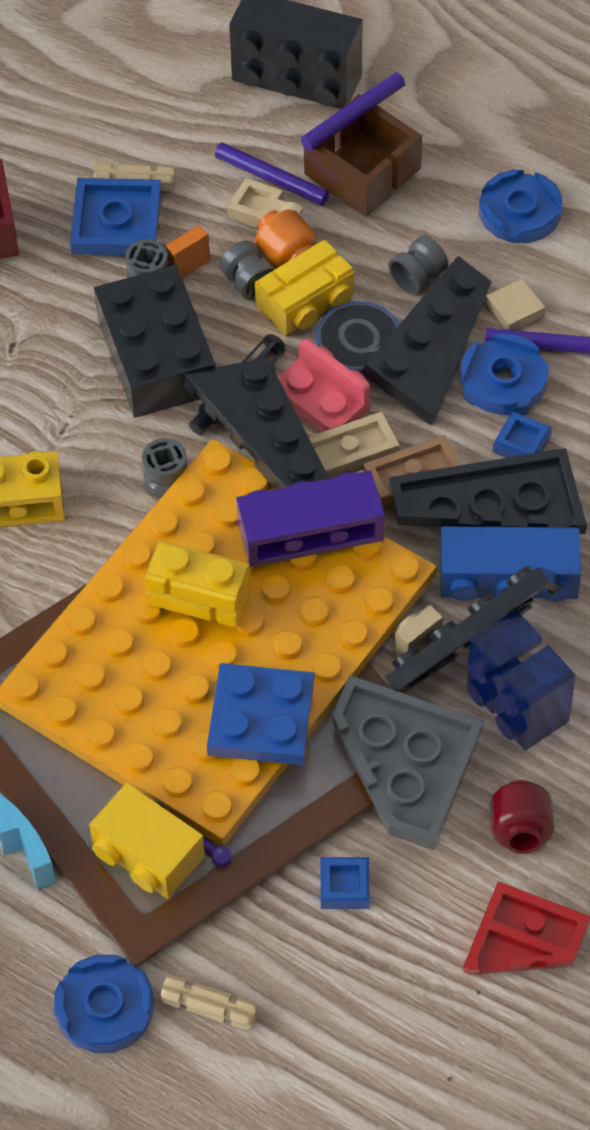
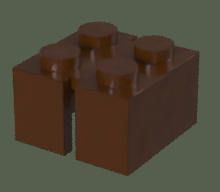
M358 94L348 104L359 98L361 94ZM379 106L369 110L312 151H308L304 147V174L366 217L391 196V187L398 190L421 169L422 135Z

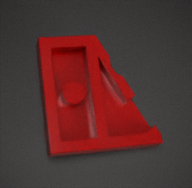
M498 881L464 963L463 972L469 975L573 967L590 924V916Z

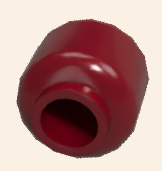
M515 780L500 787L493 794L490 801L491 829L494 839L501 846L517 854H528L537 851L552 838L555 829L553 804L550 793L544 787L526 780Z

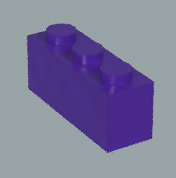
M371 470L360 473L347 472L335 478L315 482L301 481L289 487L269 491L256 490L247 495L236 497L237 523L250 567L384 541L385 515Z

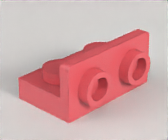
M306 338L299 343V358L278 376L296 414L320 432L361 419L370 410V385L366 378L357 370H350L337 361L328 349L323 346H316Z

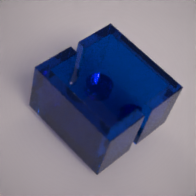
M514 609L471 637L466 688L470 697L478 706L483 707L485 705L492 714H497L495 721L501 733L509 740L515 739L523 750L526 751L569 722L576 674L549 645L522 663L518 660V658L540 645L543 638L520 612Z

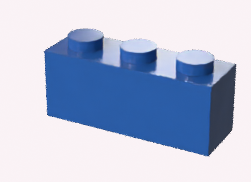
M441 527L440 597H453L457 600L467 601L474 598H482L491 593L495 598L509 588L506 581L524 567L530 566L532 570L541 567L553 571L564 585L562 589L551 596L544 589L532 598H545L554 602L578 599L581 579L579 528Z

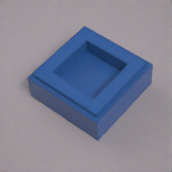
M512 411L493 443V452L506 458L543 452L551 438L552 427Z
M320 857L321 909H370L369 857Z

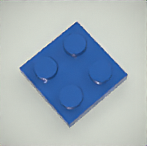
M77 178L70 240L71 254L125 255L129 246L138 240L152 239L157 241L162 191L161 180Z
M220 663L207 742V755L303 765L315 673Z

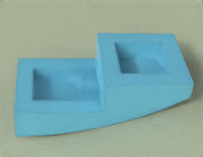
M0 794V844L4 855L23 849L37 890L56 884L50 856L38 833L21 811Z

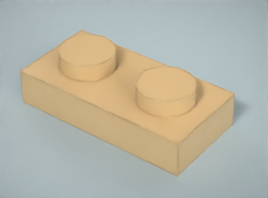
M382 411L309 437L329 478H335L343 473L363 468V463L395 453L400 448Z

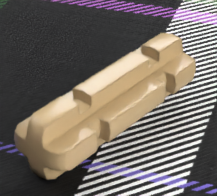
M99 162L95 164L93 178L161 180V190L172 191L175 186V169L171 166H157V170H153L152 165L119 163L118 168H115L113 163Z
M175 975L167 976L164 981L160 995L161 1001L164 1004L177 1008L185 1005L187 1006L186 1011L222 1023L228 1019L231 1020V1026L243 1030H250L255 1022L258 1013V1006L255 1001L242 997L234 1000L231 999L232 994L197 982H194L191 986L187 984V979Z

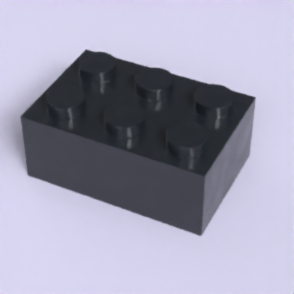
M290 0L240 1L229 23L233 81L340 109L351 101L362 77L363 19Z
M177 265L94 287L97 319L134 418L201 400L197 394L192 396L184 387L185 374L216 368V364Z

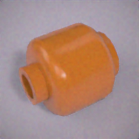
M295 210L269 211L257 224L259 230L255 235L254 244L274 269H277L317 244L316 233Z

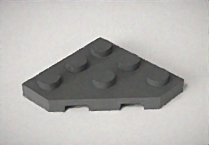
M349 675L333 712L332 723L388 835L435 850L482 733L484 720Z

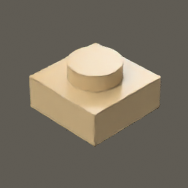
M431 605L418 615L411 614L407 616L397 627L395 636V656L397 658L412 648H416L419 653L433 642L430 635L442 626L443 617Z

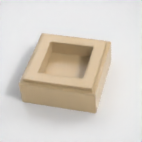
M523 278L486 295V306L504 329L517 330L545 316L546 307Z

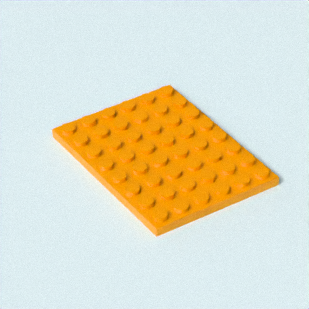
M212 438L1 683L0 709L120 784L124 785L127 782L154 802H160L167 811L216 844L225 846L289 764L207 755V742L220 663L314 672L315 683L307 734L308 740L338 702L349 675L357 677L436 577L437 566L384 536V541L250 567L249 579L251 590L236 628L219 624L217 620L208 621L147 605L145 576L159 541L248 563L237 523L236 497L247 495L256 490L269 491L274 490V488L255 468L253 461Z

